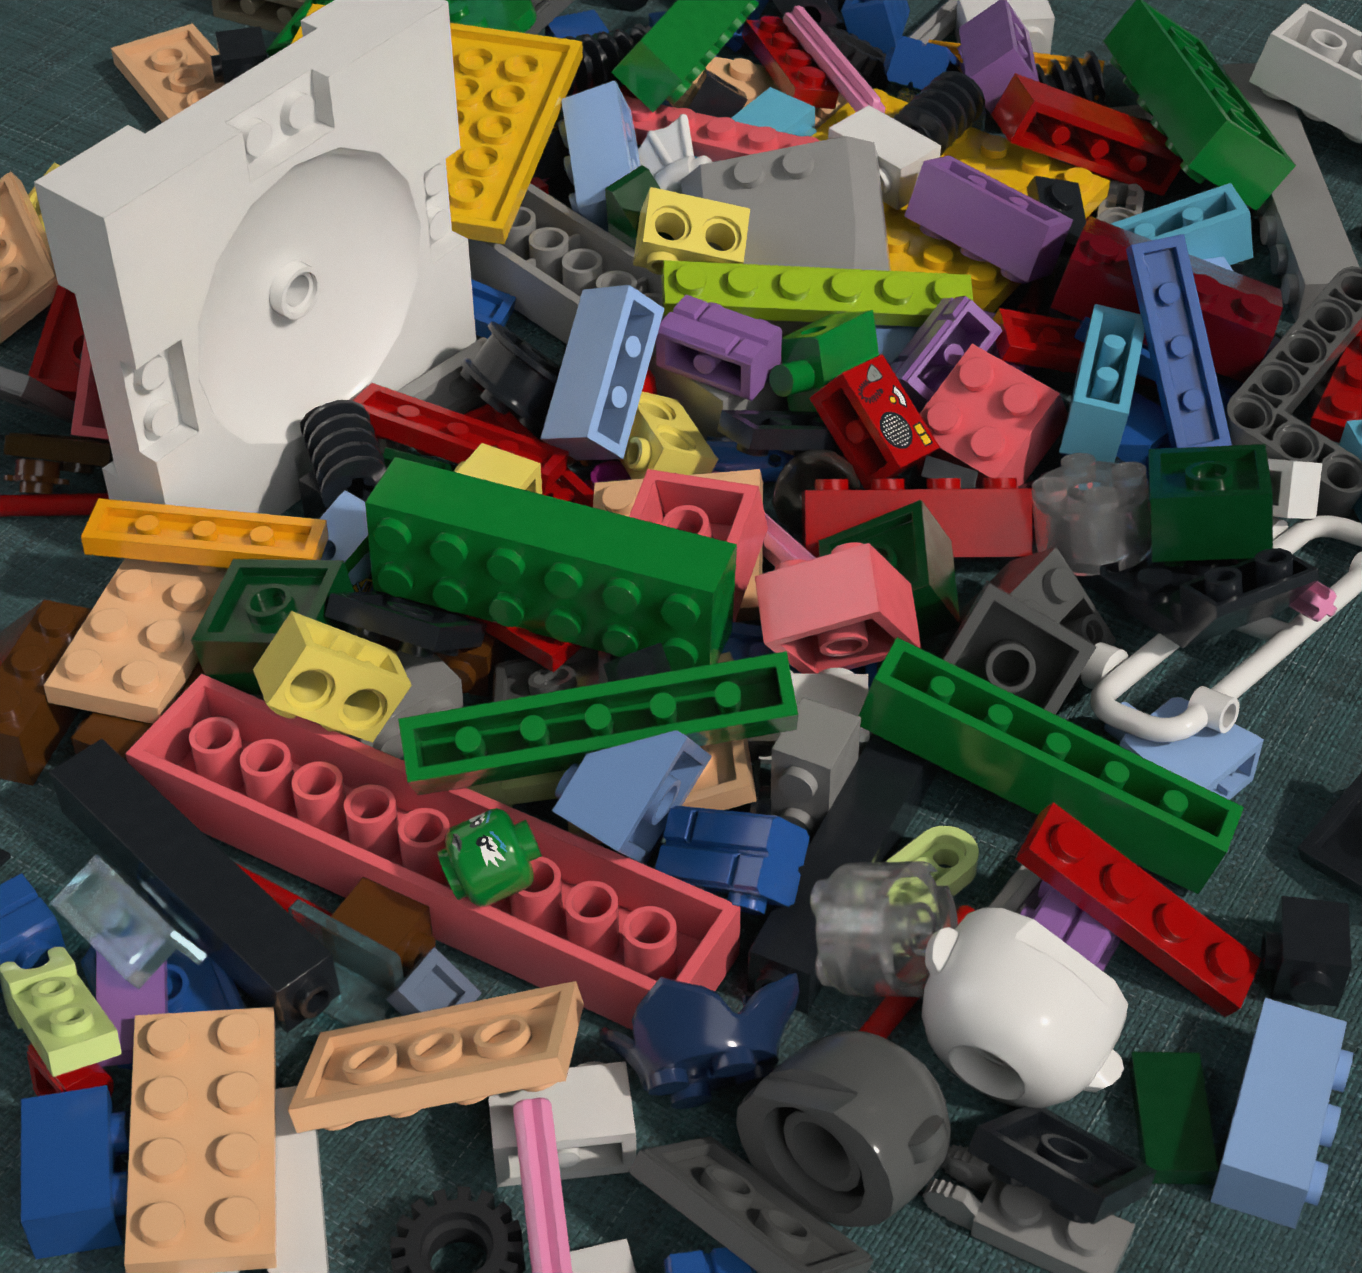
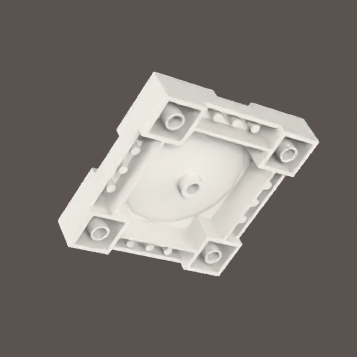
M334 0L301 20L302 38L147 133L127 125L34 181L58 285L75 293L114 459L102 468L109 499L281 515L301 499L298 480L313 470L300 428V422L306 413L315 407L332 401L353 400L371 382L398 391L476 342L468 238L452 231L446 158L460 149L448 1Z

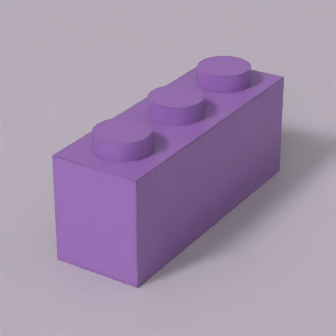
M998 0L959 27L961 45L957 49L963 59V63L960 64L961 71L972 78L982 89L985 97V107L990 114L993 112L1015 73L1039 82L1029 31L1007 0Z
M949 155L923 161L904 217L919 224L920 231L925 235L940 240L947 239L961 247L960 252L964 256L976 261H988L1001 268V274L1005 278L1021 284H1027L1052 275L1073 219Z

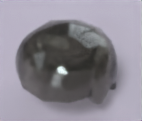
M809 449L798 453L785 464L776 479L772 505L779 521L796 535H802V492L805 490H815V480L848 479L849 490H860V481L853 465L832 450Z

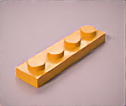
M98 498L81 535L83 550L86 555L229 568L233 559L321 560L329 538L327 520L101 498Z

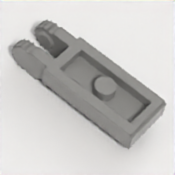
M954 1144L952 1147L949 1146L941 1168H944L945 1173L951 1176L950 1178L956 1179L957 1182H963L966 1186L986 1194L981 1203L970 1190L959 1185L955 1186L950 1181L947 1182L943 1179L937 1180L935 1178L934 1181H930L922 1196L924 1197L923 1202L933 1210L932 1212H936L940 1217L945 1216L947 1220L971 1230V1236L1052 1273H1116L1132 1238L1135 1224L1115 1215H1111L1094 1225L1070 1221L1051 1209L1049 1199L1029 1187L1012 1186L995 1178L988 1171V1164L967 1152L968 1147L955 1146Z

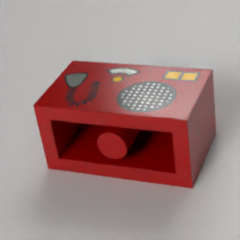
M883 354L842 372L809 398L865 490H871V479H892L916 465L926 455L929 456L940 448Z

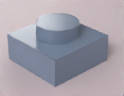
M433 947L421 957L386 1000L402 1016L474 1002L482 992Z

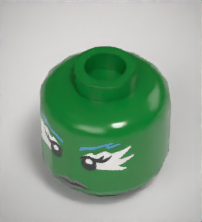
M498 808L486 811L448 829L445 834L446 848L437 852L442 869L457 900L468 897L473 904L479 907L489 906L530 887L534 881V872L530 861L542 856L527 820L514 825L510 816Z

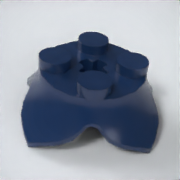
M788 974L776 982L769 983L757 990L752 996L744 995L742 997L743 1008L739 1013H734L717 992L702 985L660 977L635 1010L632 1019L633 1039L619 1031L609 1030L607 1027L599 1030L600 1040L631 1065L648 1094L670 1095L673 1108L685 1109L704 1105L712 1100L711 1091L736 1086L737 1090L750 1091L770 1074L779 1062L778 1050L784 1028L795 1010L798 1000L799 984L797 974Z

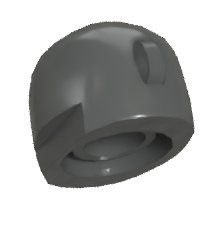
M864 1031L838 1032L805 1044L749 1091L738 1105L736 1120L741 1144L752 1166L823 1220L846 1227H865L881 1224L910 1202L933 1177L945 1161L950 1144L951 1129L946 1100L937 1081L925 1064L906 1049L881 1036Z

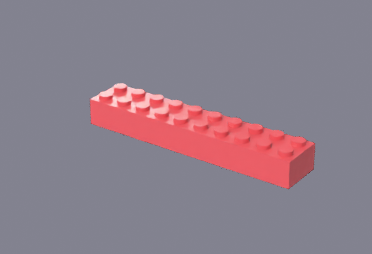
M201 674L125 753L127 762L201 832L344 898L365 877L429 906L432 933L435 940L540 988L576 981L584 1002L583 1008L633 1030L632 1019L638 1004L660 977L702 985L715 992L740 954V906L732 905V902L466 787L417 795L407 782L405 762L336 731H327L320 724L296 716L294 719L282 717L272 711L264 700L204 674ZM498 808L510 816L514 825L527 820L542 856L530 861L534 872V881L530 887L489 906L479 907L473 904L468 897L457 900L442 869L437 852L446 848L445 834L448 829L486 811Z

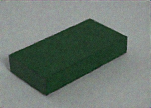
M1132 1051L1129 1061V1073L1141 1162L1157 1170L1152 1184L1215 1185L1218 1166L1200 1053Z

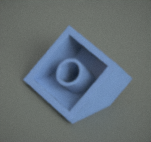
M677 730L588 753L580 765L577 763L571 765L560 779L555 791V796L559 800L552 811L617 852L646 865L663 838L670 808L675 807V805H683L712 756L689 737Z

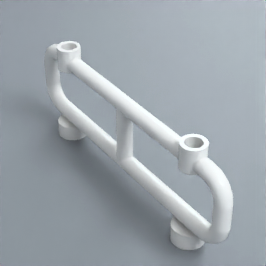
M1332 515L1316 516V519H1303L1288 529L1286 521L1273 517V548L1288 550L1292 555L1310 540L1320 537L1335 538L1362 547V523ZM1362 551L1352 560L1349 572L1330 587L1337 595L1333 604L1337 607L1335 614L1362 592ZM1299 613L1289 623L1265 617L1234 629L1266 642L1211 689L1204 686L1197 688L1190 698L1187 709L1178 716L1159 718L1115 701L1180 647L1160 633L1129 658L1127 652L1123 649L1104 642L1095 644L1097 648L1082 670L1081 680L1085 687L1093 689L1090 705L1096 716L1106 724L1139 738L1154 742H1175L1195 735L1204 727L1221 733H1227L1235 724L1239 714L1238 698L1332 617L1326 615L1321 621L1316 622Z

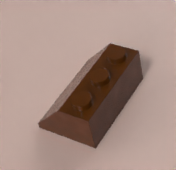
M44 599L1 632L0 779L33 786L80 709L48 703L44 684L92 609Z

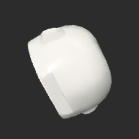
M981 908L972 911L966 915L955 930L947 927L932 934L925 952V965L930 976L924 988L922 1019L928 1042L933 1051L959 1079L973 1089L1001 1103L1019 1108L1025 1106L1044 1108L1069 1101L1082 1091L1097 1092L1114 1084L1121 1076L1124 1069L1122 1058L1113 1048L1121 1035L1126 1020L1128 1002L1114 979L1036 920L1004 908Z

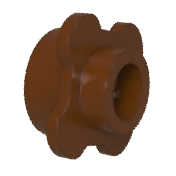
M16 459L15 475H4V481L20 482L19 493L53 494L54 485H70V480L60 479L61 463L53 461Z

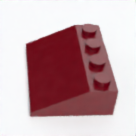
M1089 216L1050 308L1084 320L1086 316L1091 319L1095 304L1140 314L1126 248L1133 244L1151 241V239ZM1189 255L1215 372L1244 383L1260 365L1274 338L1283 308L1281 290ZM1144 333L1142 344L1147 345V340Z

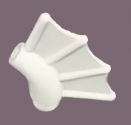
M681 114L677 120L663 129L650 130L638 149L640 164L650 170L660 189L681 194V180L700 164L712 162L705 155L698 158L694 157L689 120L686 114Z

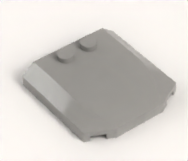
M843 136L700 164L681 180L682 194L750 208L743 264L891 271L878 154L874 142ZM708 243L713 249L724 251L719 245ZM765 320L782 329V338L813 323Z

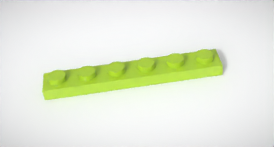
M672 260L663 261L661 272L663 316H666L669 312L673 313L674 307L685 295H689L707 303H717L726 309L755 319L815 322L829 314L873 310L875 325L921 327L942 299L966 296L973 301L971 275Z

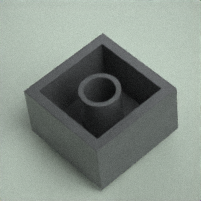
M987 581L942 654L941 659L1056 714L1097 647L1092 642Z

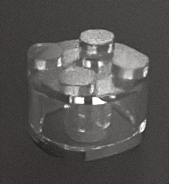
M1073 453L1061 459V467L1044 474L1033 482L1032 503L1037 551L1041 552L1057 547L1074 575H1100V565L1118 562L1119 571L1125 570L1142 562L1151 552L1149 483L1146 467L1142 463L1095 461V457L1091 454Z
M924 861L847 863L836 869L829 879H821L816 882L811 893V907L816 916L818 955L816 957L815 970L820 983L827 987H835L848 996L924 997V988L930 976L925 965V952L928 941L932 934L938 930L947 927L955 930L958 926L956 907L948 886H937L930 873L938 871L930 863Z

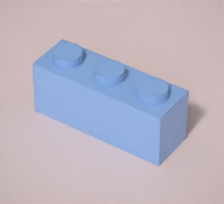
M615 80L563 98L561 102L564 120L558 121L561 138L566 148L569 149L570 154L564 157V166L570 182L575 186V192L569 194L571 208L606 232H608L605 188L641 166L631 109Z
M631 285L582 290L541 440L552 446L569 451L568 455L575 460L624 458L663 316L664 308Z
M1264 999L1210 1202L1293 1229L1296 1228L1304 1202L1318 1206L1326 1180L1328 1164L1316 1161L1319 1145L1331 1148L1341 1113V1107L1328 1104L1331 1090L1343 1093L1354 1054L1353 1052L1341 1049L1347 1025L1346 1021L1272 999Z

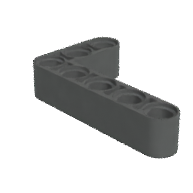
M1346 267L1334 276L1231 397L1224 411L1232 445L1266 444L1267 457L1270 459L1322 463L1316 516L1332 515L1342 518L1349 516L1362 494V461L1291 414L1362 329V267Z

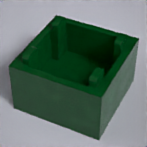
M1266 444L1148 449L1152 562H1164L1165 566L1168 567L1184 566L1186 561L1237 559L1238 563L1254 558L1262 550L1273 548V493Z
M922 500L819 540V557L831 554L835 547L842 544L869 543L907 579L912 586L920 641L960 626L952 541Z
M233 559L191 639L205 675L250 695H263L253 669L291 611L344 631L346 623L325 617L330 593L354 592L344 561Z

